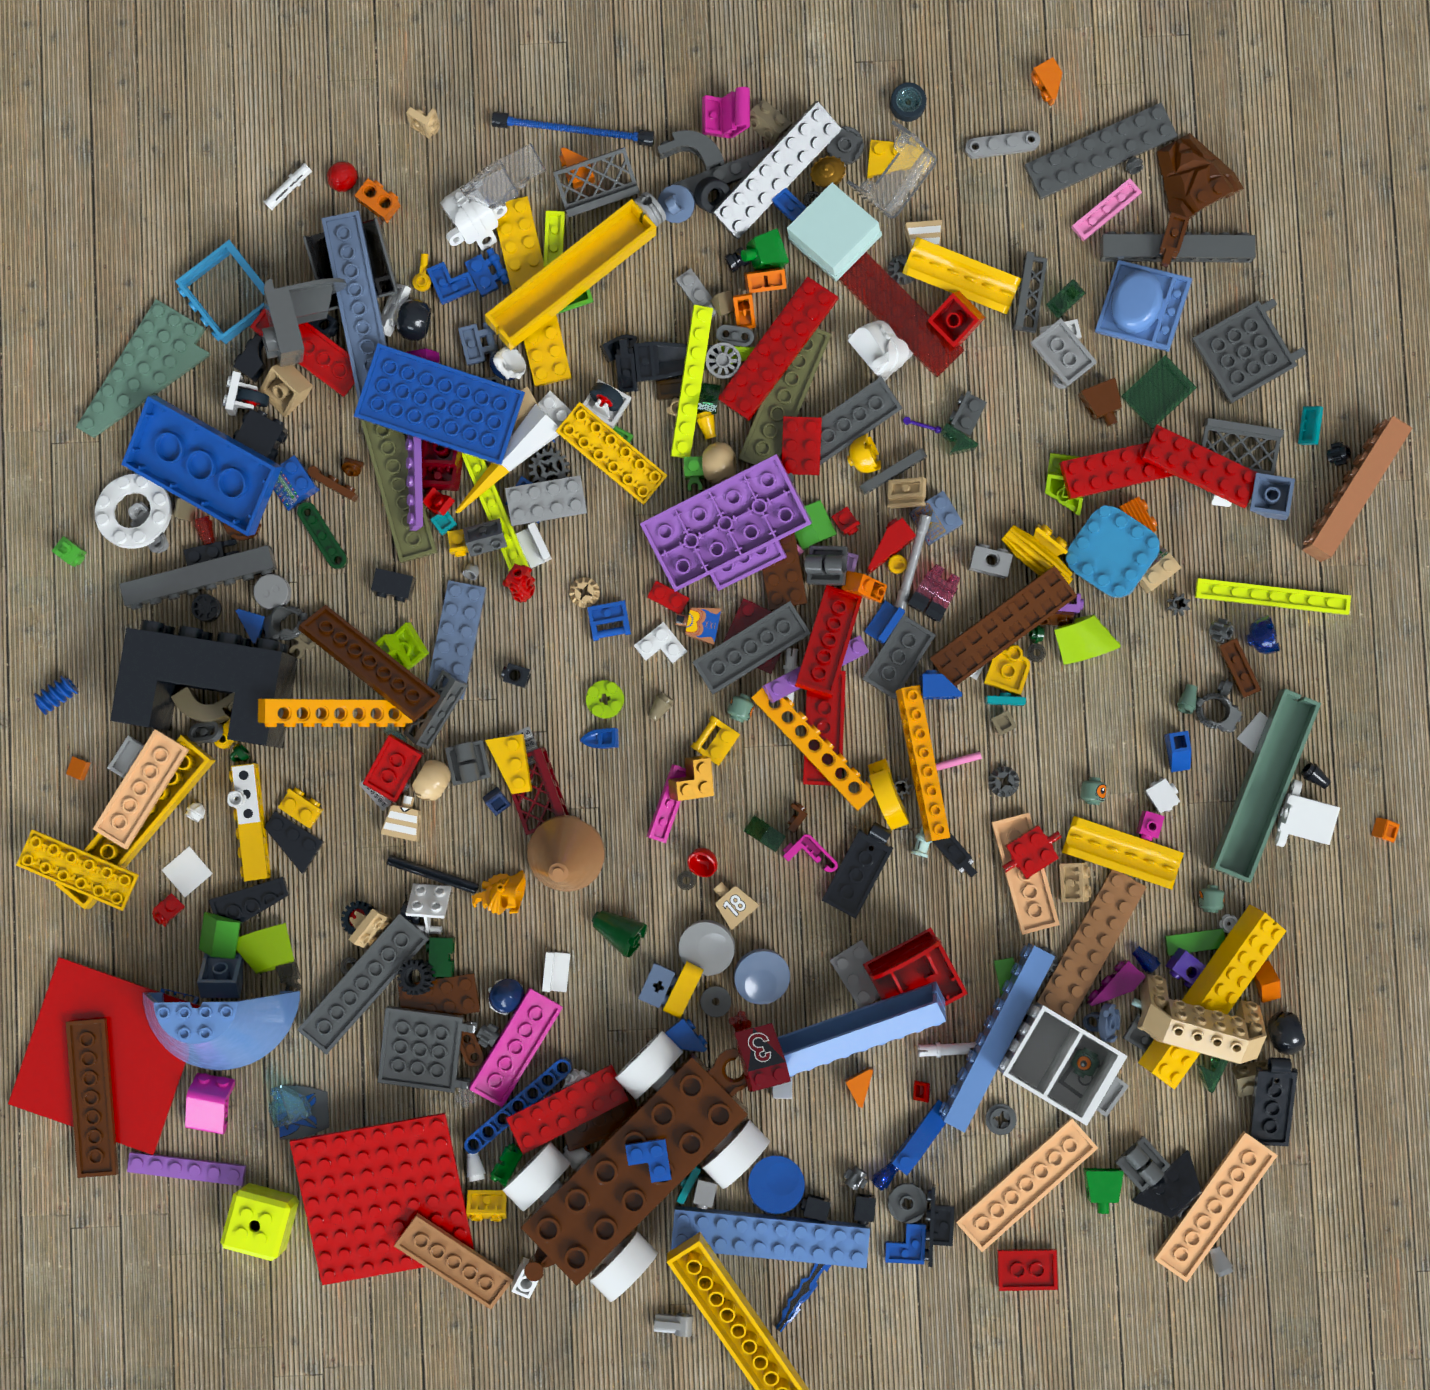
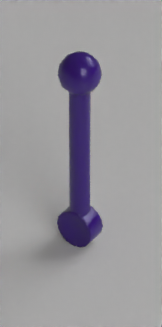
M909 417L903 419L905 425L913 424L934 430L935 433L942 431L940 426L926 425L913 421Z

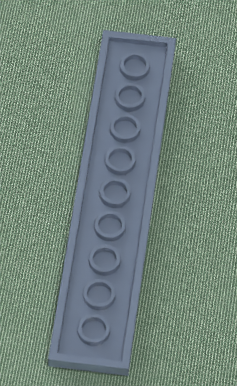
M354 211L321 219L333 278L344 279L347 284L343 290L337 292V298L359 401L377 344L387 346L361 214L360 211Z

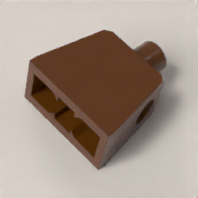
M1115 378L1084 389L1078 394L1093 420L1103 417L1107 427L1118 423L1114 413L1122 408Z

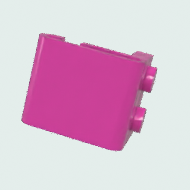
M735 88V92L731 91L723 98L709 95L702 97V134L734 138L750 127V88Z
M808 834L802 835L794 844L790 842L782 850L784 852L782 856L788 862L803 849L818 863L821 860L818 854L822 852L833 863L831 868L825 865L822 869L826 872H833L838 868V863Z
M197 1073L186 1095L185 1128L224 1135L228 1124L225 1118L228 1116L229 1096L235 1086V1079Z

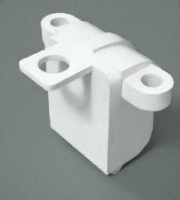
M471 182L456 189L440 202L446 215L455 226L446 235L450 245L456 246L463 241L467 244H472L476 241L483 251L497 242L492 230L498 227L497 219L504 216L507 212V207L502 201H496L488 205ZM491 237L488 243L482 244L484 238Z
M877 320L858 328L855 333L848 335V342L879 378L882 376L884 381L893 372L902 367L913 355L908 344L899 339L885 321Z
M1293 779L1289 792L1286 794L1284 805L1280 810L1275 845L1284 847L1288 834L1330 845L1340 807L1301 797L1302 781Z

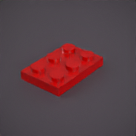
M783 416L782 464L788 474L820 475L822 417Z
M390 734L362 784L396 803L424 753Z
M1056 1249L997 1250L999 1291L1058 1290Z

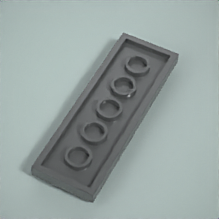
M882 376L822 417L820 465L852 444L854 440L865 435L903 409Z
M789 601L692 663L712 695H714L811 633L791 601Z

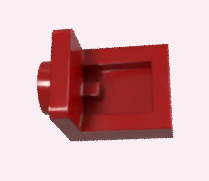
M171 893L154 907L152 912L153 919L158 924L166 927L170 920L178 915L185 906Z

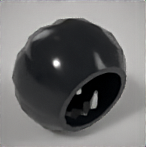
M410 299L400 306L397 330L404 339L419 341L427 336L431 319V308L428 304L419 299Z
M1282 1011L1275 1013L1269 1019L1267 1028L1273 1047L1279 1053L1293 1055L1302 1050L1305 1045V1037L1296 1014Z

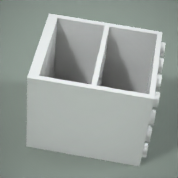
M1038 1002L1035 1005L1031 1004L1026 1013L1028 1017L1025 1022H1021L1017 1030L1018 1034L1013 1038L998 1070L1002 1075L1087 1126L1125 1062L1127 1055ZM1085 1047L1098 1054L1097 1058L1100 1060V1067H1097L1092 1081L1091 1076L1085 1075L1084 1078L1080 1077L1082 1083L1087 1084L1090 1082L1088 1086H1083L1079 1083L1078 1075L1073 1072L1074 1068L1064 1080V1082L1083 1095L1082 1098H1079L1060 1084L1059 1080L1071 1065V1060L1078 1049L1083 1050Z

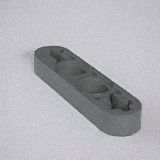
M923 448L915 451L859 486L864 495L927 457Z

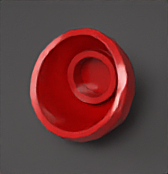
M345 161L333 164L327 172L329 186L338 192H346L352 189L358 177L354 166Z
M697 848L688 856V867L695 875L709 877L716 872L718 862L711 850Z

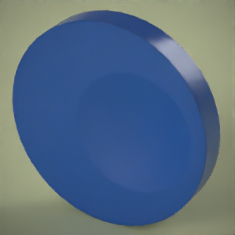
M769 1156L760 1160L753 1167L748 1178V1192L752 1201L759 1209L770 1214H783L792 1210L800 1202L805 1189V1181L800 1168L792 1160L783 1156Z

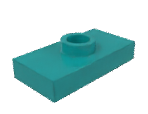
M1303 406L1298 438L1299 445H1318L1323 407Z
M1000 693V696L987 695L985 703L989 705L1024 706L1026 704V697H1011V693Z
M697 1165L681 1181L679 1186L682 1189L676 1200L680 1204H684L701 1171V1166Z

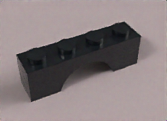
M257 333L253 339L251 338L247 341L246 349L235 358V364L233 365L237 371L255 383L267 368L262 359L263 339Z

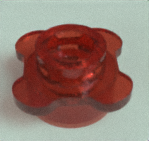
M739 1011L736 1016L729 1018V1024L733 1025L735 1032L751 1027L752 1023L746 1018L744 1011Z

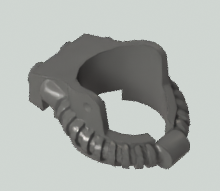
M294 606L276 607L271 615H267V618L264 619L263 630L265 631V639L276 641L295 639L302 634L298 629L299 625L308 619L307 613ZM291 614L300 616L301 621H298L297 626L293 630L283 629L280 631L281 620H285Z
M1216 692L1207 693L1202 698L1198 697L1196 700V716L1200 723H1203L1204 726L1206 725L1207 728H1218L1222 732L1231 733L1235 731L1236 723L1240 722L1243 716H1241L1242 712L1238 710V706L1232 705V702L1229 701L1230 699H1227L1223 694H1216ZM1217 699L1223 704L1226 713L1221 721L1216 723L1204 716L1202 705L1205 701Z

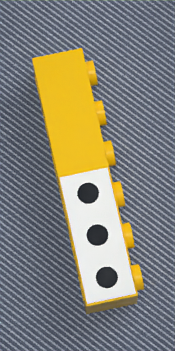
M252 763L231 766L232 771H229V778L233 782L234 790L232 791L236 789L242 790L246 796V803L241 808L234 809L233 812L234 819L238 822L236 837L240 840L238 856L240 859L242 858V866L240 867L241 877L244 878V881L272 878L267 834L264 828L266 825L259 765Z

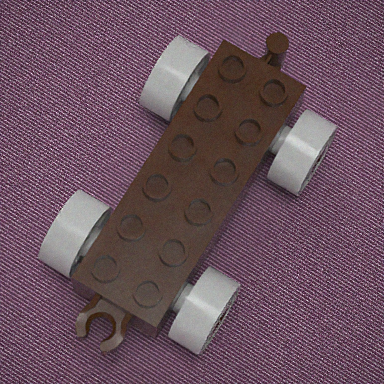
M660 1031L615 1077L635 1099L640 1097L651 1086L655 1090L562 1183L558 1178L569 1167L571 1162L551 1142L547 1143L507 1183L502 1191L522 1211L529 1208L538 1198L542 1200V1203L524 1220L521 1229L538 1245L536 1253L532 1255L525 1266L524 1273L527 1279L530 1281L540 1280L544 1275L545 1268L556 1264L577 1286L602 1262L589 1280L610 1302L614 1301L643 1274L658 1254L638 1231L630 1234L625 1240L623 1239L712 1150L714 1151L705 1160L702 1168L722 1189L732 1184L755 1162L766 1149L770 1140L749 1119L733 1130L748 1115V1108L735 1096L738 1091L747 1087L744 1072L735 1079L730 1078L725 1073L727 1063L739 1056L737 1048H730L721 1052L710 1068L692 1052L673 1071L670 1067L683 1051L663 1031ZM665 1138L672 1179L651 1183L648 1163L628 1166L625 1145Z

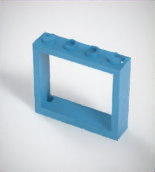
M230 240L175 281L179 286L177 290L183 298L186 296L189 298V306L194 312L199 311L202 315L200 320L206 327L210 325L214 330L211 334L218 342L222 340L225 344L255 321L265 308L264 302L223 333L188 287L231 254L264 295L265 284Z

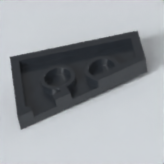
M274 811L264 827L302 874L306 872L324 843L323 840L277 811Z

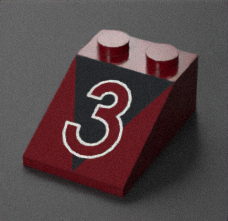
M772 1023L734 1032L748 1091L754 1092L791 1082L787 1063Z

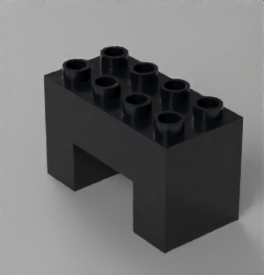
M141 620L140 629L126 627L110 721L170 731L175 706L171 696L177 693L178 686L228 694L235 692L227 739L283 749L287 727H284V723H277V727H265V723H259L258 699L292 698L298 658L287 654L289 645L282 644L276 640L257 638L256 646L250 647L251 639L226 632H218L217 641H212L213 633L188 626H180L178 635H174L175 627L150 620ZM282 708L278 710L279 718L283 716Z

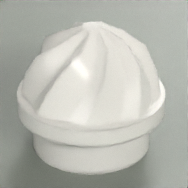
M192 803L186 808L187 812L185 815L191 820L199 822L200 819L204 818L205 809L201 803Z

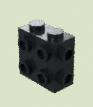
M251 409L249 413L247 412L242 419L243 424L240 429L235 431L233 439L270 460H275L280 444H283L288 437V430L283 427L285 423L276 418L272 421L267 418L268 414L259 409L255 412Z

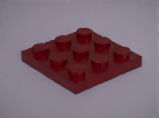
M743 598L723 642L772 613V611ZM781 653L757 668L771 675Z

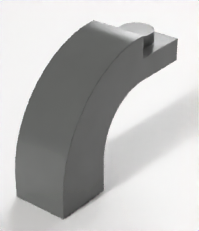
M681 130L673 132V141H664L657 147L660 160L679 152H691L701 159L706 171L724 164L723 156L717 145L709 137L696 131Z

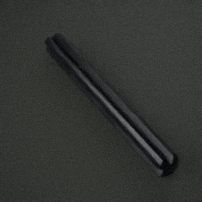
M389 855L387 859V865L473 894H476L479 889V884L393 855Z

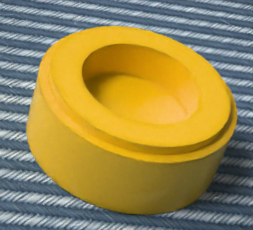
M893 555L888 561V569L893 574H901L907 567V561L902 555Z

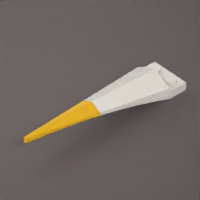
M549 391L538 405H534L513 433L502 466L495 463L489 465L456 509V513H460L506 474L559 436L555 431L571 413V410L552 391Z

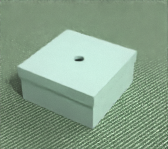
M833 183L787 227L789 242L835 282L882 236L879 222Z

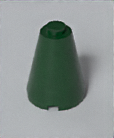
M608 911L596 912L592 918L593 927L626 958H630L640 946L638 943L640 938H644L648 926L643 922Z

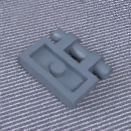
M486 322L483 323L484 329L479 331L477 324L458 328L468 366L486 362L484 354L490 353L491 356L495 351L499 350L493 336L495 333ZM486 337L488 346L482 347L480 338Z

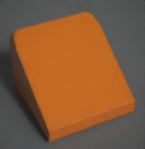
M72 756L66 774L84 781L91 762Z
M1376 818L1371 835L1394 843L1400 824L1388 819Z

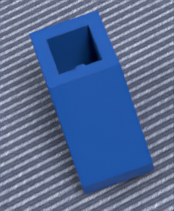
M1182 731L1165 734L1170 773L1190 770L1191 744L1189 732Z
M683 1017L665 1031V1034L680 1049L705 1052L707 1050L705 1046L708 1044L701 1034L699 1036L694 1031L696 1027L690 1019L686 1020Z

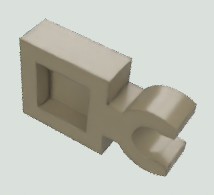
M302 633L295 638L299 643L293 645L289 652L293 653L296 649H299L300 654L297 658L300 660L305 655V649L307 648L309 651H312L316 643Z

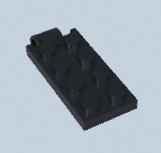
M874 822L868 835L859 829L822 901L855 919L857 918L893 850V847L886 845L892 833L890 829L877 822ZM872 845L874 847V850L870 851L869 846Z
M1269 1057L1268 1070H1262L1261 1067L1256 1068L1249 1135L1265 1146H1289L1298 1075L1297 1069L1292 1068L1290 1058Z

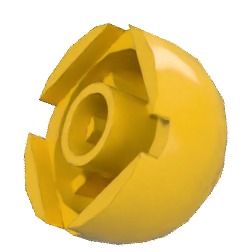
M867 433L850 444V455L847 456L850 466H855L862 473H871L882 468L881 460L877 461L876 459L877 455H879L878 450Z

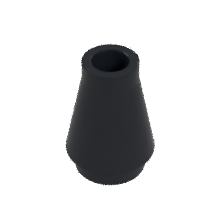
M1309 762L1301 771L1305 780L1323 789L1327 788L1331 783V780L1317 764Z

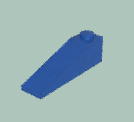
M939 1099L890 1159L891 1163L906 1176L918 1163L946 1124L940 1117L939 1109L943 1102Z

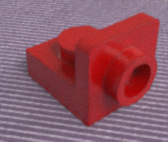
M431 487L423 497V504L432 513L442 516L446 514L455 502L450 496L439 493L434 487Z
M848 507L831 516V519L843 536L847 534L851 536L859 531L857 527L860 526V522L855 519Z

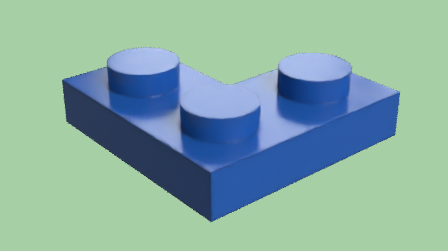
M444 262L427 269L442 305L477 290L469 271L451 279Z
M665 1138L625 1145L628 1166L648 1163L651 1183L672 1179Z
M906 1223L905 1242L886 1241L885 1263L924 1265L926 1224Z

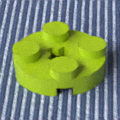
M608 680L598 681L588 689L586 704L589 711L595 716L609 719L615 717L621 711L624 705V694L616 683ZM603 694L611 698L607 705L600 702Z

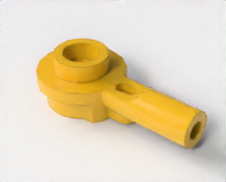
M421 254L420 270L412 281L414 288L420 292L427 291L432 284L431 278L427 275L428 254Z

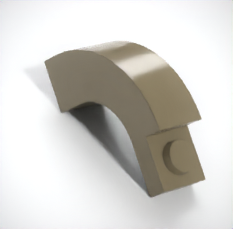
M189 687L171 696V698L182 713L198 722L214 721L222 723L231 719L228 712L232 711L235 692L211 705L202 704L194 690Z

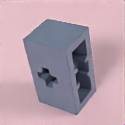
M655 962L638 999L657 1008H660L661 1004L665 1006L669 997L666 992L669 987L673 988L677 977L674 976L676 971ZM661 981L664 989L655 990L656 986L653 984Z

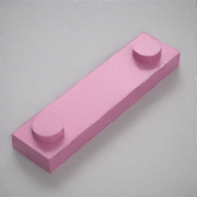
M1129 178L1073 224L1072 230L1084 242L1141 195L1142 191Z

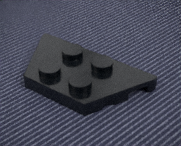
M1188 1150L1171 1164L1164 1172V1176L1156 1184L1148 1186L1143 1192L1135 1196L1132 1201L1137 1205L1139 1204L1149 1210L1174 1219L1202 1193L1190 1152Z

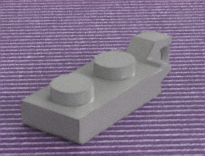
M691 268L676 278V282L693 306L699 305L713 308V304L710 301L712 299L711 295ZM714 308L712 312V317L716 315V311L714 310Z

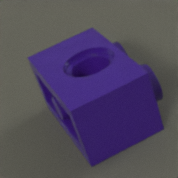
M1181 948L1177 949L1165 965L1170 969L1169 974L1177 980L1179 978L1185 981L1184 985L1189 989L1206 967L1198 959ZM1191 967V973L1186 975V970Z

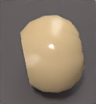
M716 442L710 444L703 451V473L709 482L716 485L736 474V454L731 446L726 443Z
M427 760L412 784L416 796L425 801H435L440 798L451 780V772L448 766L441 761Z

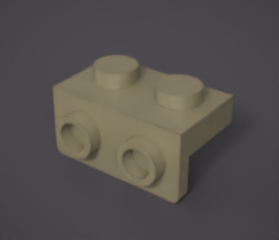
M764 99L750 111V127L771 145H774L778 138L792 124L791 121Z
M1268 1060L1231 1068L1235 1077L1238 1097L1254 1094L1256 1068L1261 1067L1262 1070H1268Z

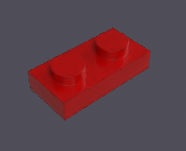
M655 581L647 596L648 599L677 614L683 613L690 600L687 596L677 591L675 592L658 581Z

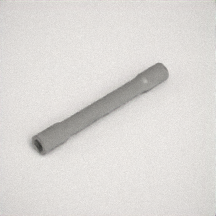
M920 514L916 528V537L901 588L897 595L895 607L906 609L911 584L931 516Z

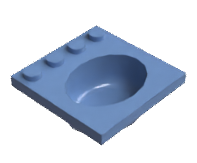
M1118 260L1095 333L1169 352L1189 293L1192 278Z

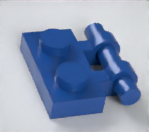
M493 248L486 251L489 256L486 260L480 254L464 262L482 297L499 289L496 284L497 281L501 280L503 285L509 283L507 270L502 267L501 259ZM492 265L497 271L494 275L491 274L488 268Z

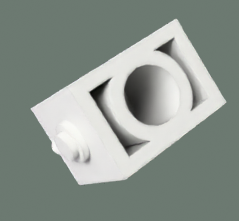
M1166 778L1150 783V787L1144 790L1160 814L1164 811L1169 812L1174 805H1178L1180 802L1176 795L1179 793L1173 783L1169 784Z
M523 1257L514 1275L511 1292L529 1299L538 1281H530L526 1278L524 1270L530 1259Z

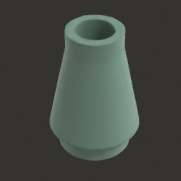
M1192 684L1186 685L1177 703L1178 711L1192 714L1193 710H1196L1197 686Z

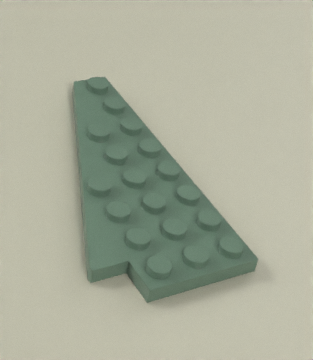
M155 299L76 428L95 438L146 402L148 396L156 395L207 359L211 354L196 345L206 329Z

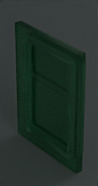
M1165 355L1121 397L1143 421L1154 429L1197 387Z

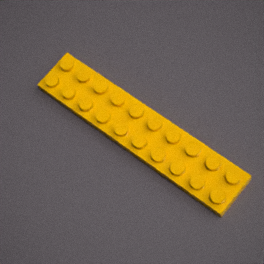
M528 196L503 202L507 207V212L504 216L497 219V232L512 293L544 268V261ZM556 314L524 340L535 387L572 379Z

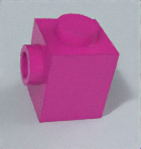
M1142 811L1136 833L1141 834L1140 838L1152 841V838L1158 839L1165 816Z

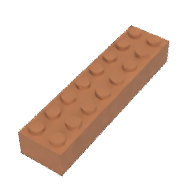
M1395 416L1377 423L1372 431L1374 433L1373 437L1367 439L1362 447L1364 451L1354 459L1352 463L1354 467L1344 475L1342 479L1344 483L1341 487L1338 486L1332 494L1334 499L1323 508L1322 512L1324 514L1322 518H1318L1313 524L1312 528L1314 530L1312 534H1308L1303 540L1302 544L1304 546L1301 549L1319 562L1333 556L1413 429L1411 426Z

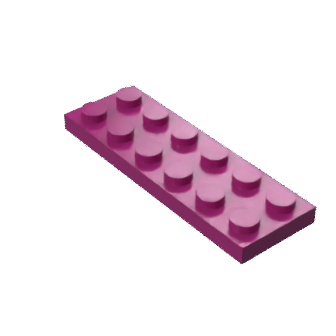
M529 987L469 1085V1090L503 1107L563 1006Z

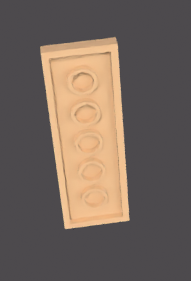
M154 729L93 827V830L122 848L128 849L190 749L159 730Z
M1030 813L991 822L1002 865L1011 861L1010 853L1005 845L1033 828ZM1017 867L1012 868L1007 873L1005 872L1021 935L1060 925L1044 868L1027 879Z

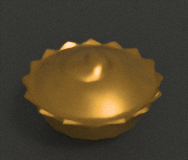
M835 156L820 158L818 162H814V166L811 168V181L823 188H827L831 183L837 186L845 175L846 167L844 162Z

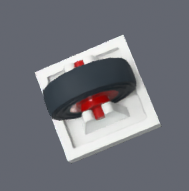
M233 371L232 376L228 377L227 387H229V393L224 396L223 406H225L228 415L236 417L238 408L254 410L256 406L267 407L269 396L259 392L257 386L243 383L242 374Z
M598 379L583 405L613 429L629 405L632 397Z

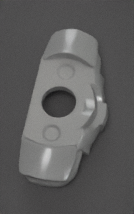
M142 501L133 504L128 509V514L132 519L131 527L140 526L149 517L150 509ZM163 532L154 539L153 543L147 545L150 551L154 553H162L169 547L166 535Z

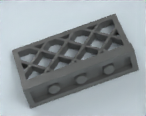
M625 147L553 171L568 217L640 193ZM623 153L625 160L621 167L612 163L615 155ZM603 160L608 163L603 173L594 169L597 161ZM610 165L620 169L615 179L606 175ZM584 166L590 169L586 179L576 175L580 167ZM592 171L602 175L598 185L588 181ZM622 171L630 175V182L623 184L618 181ZM566 172L572 175L568 185L560 182L559 174ZM574 177L584 181L580 191L570 187ZM604 177L614 181L610 189L605 190L600 187ZM586 183L596 188L593 195L587 196L582 193ZM568 190L578 194L575 201L567 203L565 196Z
M1204 418L1201 446L1206 448L1207 442L1209 445L1207 449L1211 448L1212 451L1217 453L1213 446L1222 440L1228 449L1220 455L1223 456L1230 451L1235 458V462L1243 465L1240 460L1249 454L1254 463L1247 468L1261 474H1275L1281 437L1284 434L1283 429ZM1208 431H1216L1220 439L1211 444L1207 438ZM1234 434L1239 441L1230 447L1224 438ZM1248 437H1253L1258 444L1249 450L1243 441ZM1267 440L1275 441L1274 449L1268 453L1262 444ZM1241 443L1246 453L1238 458L1232 449ZM1260 446L1265 456L1257 461L1251 452ZM1265 458H1268L1271 462L1270 471L1263 470L1259 465Z

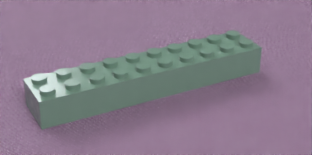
M1288 689L1279 690L1209 868L1242 882L1251 883L1321 706L1320 702L1307 697H1301L1300 694Z

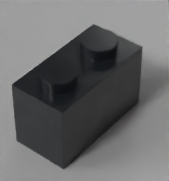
M376 568L371 591L375 592L377 597L387 598L388 595L394 597L395 601L405 603V600L411 601L416 578Z

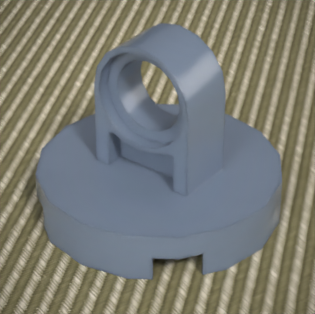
M675 184L668 186L658 197V202L666 214L667 221L681 223L692 216L695 208V198L687 187Z
M1104 1004L1100 1012H1091L1083 1019L1084 1027L1089 1031L1099 1032L1103 1042L1114 1043L1118 1037L1114 1036L1115 1031L1120 1030L1119 1009H1115L1116 1004ZM1089 1017H1094L1097 1020V1026L1090 1025Z

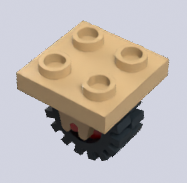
M363 901L351 902V906L347 905L345 907L347 911L342 912L345 916L341 917V921L344 922L341 925L345 928V932L351 935L348 939L357 946L368 949L394 919Z

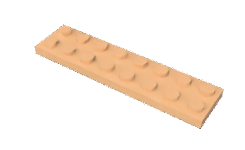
M1070 1118L955 1222L979 1250L983 1252L1095 1152L1098 1147L1078 1124Z
M1243 1131L1201 1190L1202 1193L1193 1201L1190 1208L1183 1215V1218L1180 1219L1155 1254L1154 1260L1185 1282H1188L1278 1155Z

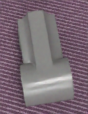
M655 1313L654 1332L674 1333V1335L679 1337L692 1336V1314L677 1313L676 1315Z

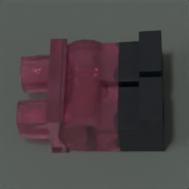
M936 564L931 571L926 573L907 605L922 613L932 597L933 599L924 615L939 623L958 590L957 585L960 577L951 573L947 581L943 580L940 577L945 569Z

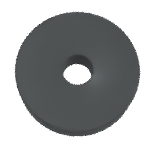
M721 986L708 987L702 993L700 999L701 1008L711 1017H721L731 1007V996ZM714 998L719 999L720 1002L718 1005H714L712 1003V1000Z

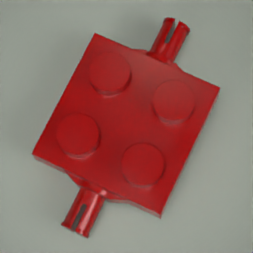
M1036 825L1006 844L1005 847L1010 853L1011 861L1002 865L1004 871L1007 873L1012 868L1017 867L1027 879L1059 859L1052 843L1062 838L1059 835L1060 833L1056 831L1048 837L1043 833L1040 826Z

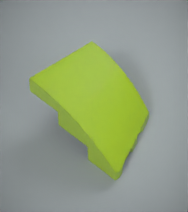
M1050 452L1045 493L1073 511L1076 515H1080L1083 497L1069 500L1059 463L1080 458L1081 456Z
M1094 614L1075 618L1073 624L1055 627L1054 629L1064 665L1097 657L1121 647L1120 642L1116 641L1110 634V631L1100 623V620Z
M406 622L394 634L383 635L375 643L408 670L429 654L411 622Z
M286 923L238 937L236 950L256 974L276 970L275 966L294 962Z

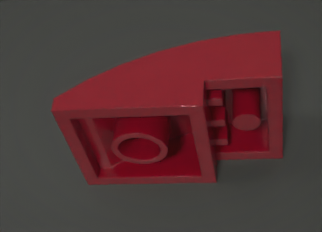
M423 440L421 448L422 489L429 490L431 487H434L436 490L459 491L462 453Z

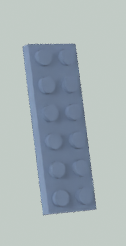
M448 580L427 682L430 688L443 669L448 671L454 678L462 680L467 684L486 587ZM447 677L443 681V687H445L449 681ZM466 690L461 696V700H464Z

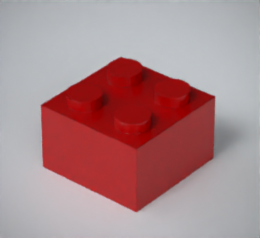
M960 291L952 293L927 321L953 347H957L968 338L986 317Z

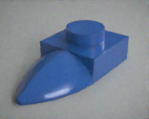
M618 728L590 731L580 741L592 748H619Z

